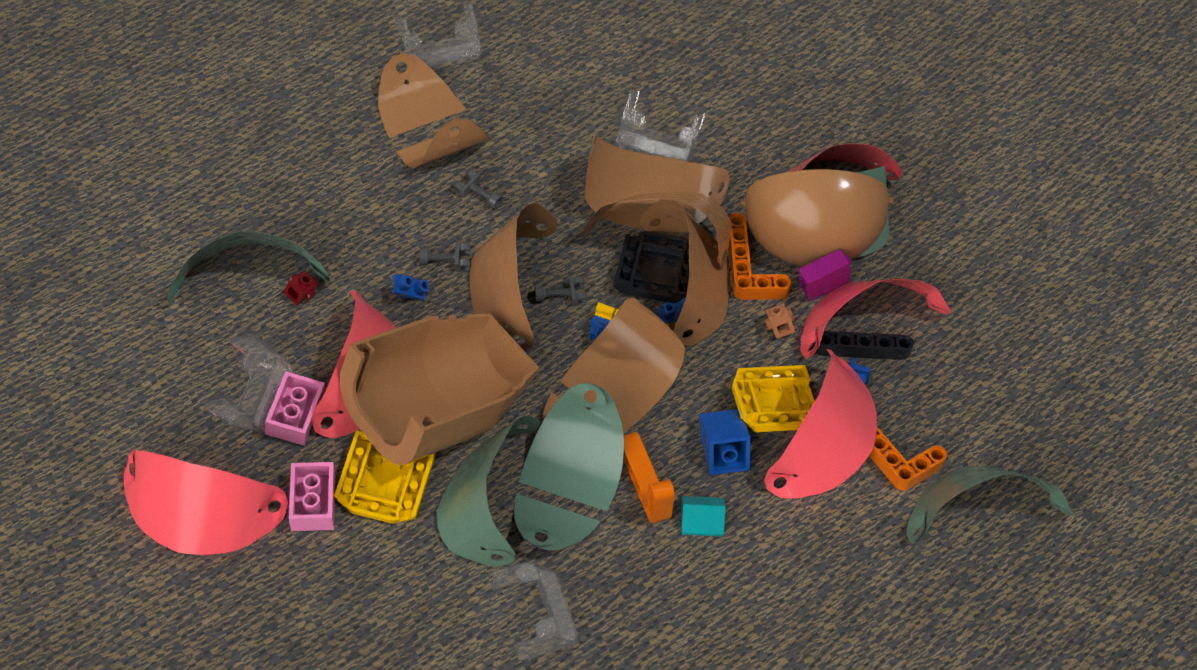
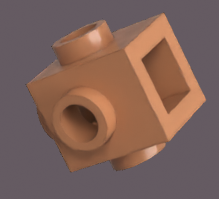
M784 303L765 310L768 317L764 319L768 330H773L776 339L795 332L792 321H794L791 310L786 309Z

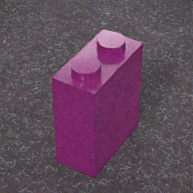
M841 249L798 269L800 288L809 302L851 281V260L847 254H843Z

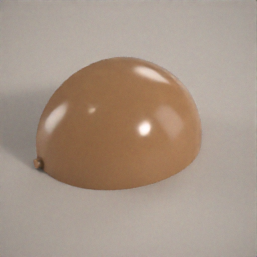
M827 169L792 171L766 177L752 184L747 189L744 199H741V207L746 209L747 222L757 242L774 257L801 267L838 249H841L843 254H847L850 260L863 254L879 238L887 220L888 206L893 205V197H889L888 189L881 181L860 173Z

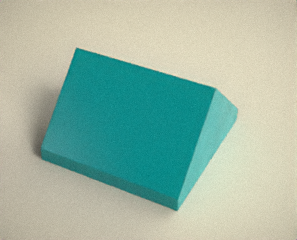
M682 496L681 535L724 536V498Z

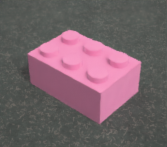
M285 371L265 421V434L305 446L312 428L313 411L324 395L325 383Z
M334 462L291 463L289 501L291 531L334 530Z

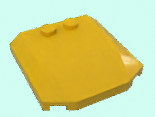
M805 365L738 368L731 388L741 419L755 432L798 430L815 402L809 387L810 377Z
M356 430L334 498L355 515L392 524L414 520L417 517L436 453L406 465H396L385 459L362 431Z

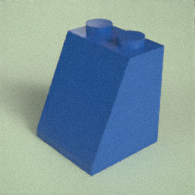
M738 409L699 414V432L709 475L750 470V435L744 421L740 417Z

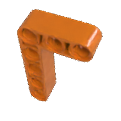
M741 213L731 214L729 217L731 220L729 255L734 296L742 300L785 299L789 295L790 278L783 274H751L746 218Z
M877 427L875 443L869 457L897 489L908 490L941 470L947 457V452L941 446H932L911 460L906 461Z
M638 432L624 435L623 460L649 522L653 524L671 518L675 497L671 481L667 479L659 482Z

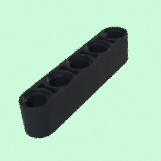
M824 331L820 345L815 352L820 356L831 357L827 351L829 349L838 357L906 360L911 355L914 341L910 336L902 334Z

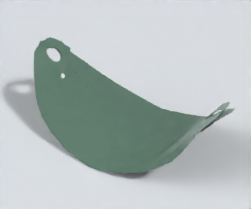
M238 231L216 239L194 253L181 267L171 284L167 297L170 305L176 299L173 296L181 293L185 277L196 265L223 250L244 243L272 245L297 252L307 258L314 273L329 282L330 277L321 263L296 243L266 233Z
M591 383L577 384L566 391L554 404L532 442L521 472L520 483L605 511L608 510L616 493L623 466L624 433L616 405L605 389ZM588 390L594 391L597 394L596 401L588 402L584 398L585 392ZM516 493L514 517L517 528L526 541L540 548L550 551L569 547L587 537L600 522V520ZM543 533L547 536V540L545 542L537 541L535 534Z
M965 466L944 475L921 494L910 516L906 535L912 544L918 542L926 534L937 511L948 501L967 489L1000 475L1023 476L1050 493V503L1055 508L1068 516H1073L1074 512L1069 507L1061 489L1050 482L994 467ZM925 527L919 535L915 536L920 528Z

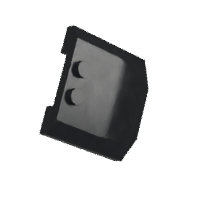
M648 231L640 232V235L631 237L630 234H626L613 287L626 295L670 303L680 302L683 298H686L690 276L689 241L681 237Z

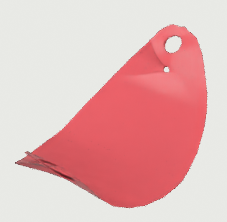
M852 143L831 146L788 171H800L810 162L837 160L857 163L870 170L885 166L886 172L893 174V176L886 175V179L900 180L902 172L897 162L883 150L867 144Z
M892 279L848 282L828 293L810 311L800 339V352L806 359L811 357L818 349L824 329L833 315L849 300L878 282L891 283L911 289L926 297L928 307L940 313L951 314V309L947 306L937 288L922 281ZM816 342L815 347L809 351L812 344Z
M356 290L350 291L356 302L349 335L326 392L314 409L311 420L314 431L328 438H337L360 430L345 407L340 389V373L349 344L397 328L381 312L369 305ZM325 417L333 419V423L328 429L321 427V421Z
M827 349L831 360L817 399L783 455L767 471L765 476L766 489L780 498H802L821 494L837 487L861 467L873 449L877 431V413L874 400L859 375L843 359L836 356L832 350ZM779 477L786 479V484L782 488L774 487V481Z
M134 449L128 456L124 472V489L130 512L136 524L144 533L157 543L176 552L212 555L239 550L271 532L280 524L286 514L288 500L285 492L277 486L156 453ZM132 463L134 466V476L130 472ZM274 500L279 501L281 504L280 509L277 512H269V503Z

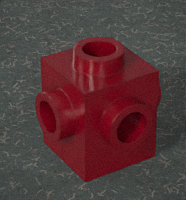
M304 270L298 275L294 274L291 276L283 293L298 306L304 300L309 301L314 297L318 283Z

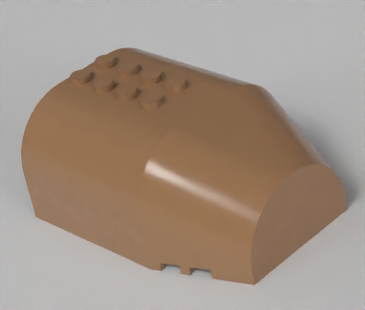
M470 314L465 319H456L455 315H449V318L439 320L438 316H430L349 344L341 368L340 389L350 417L380 454L393 464L406 465L490 431L535 378L539 367L491 314Z

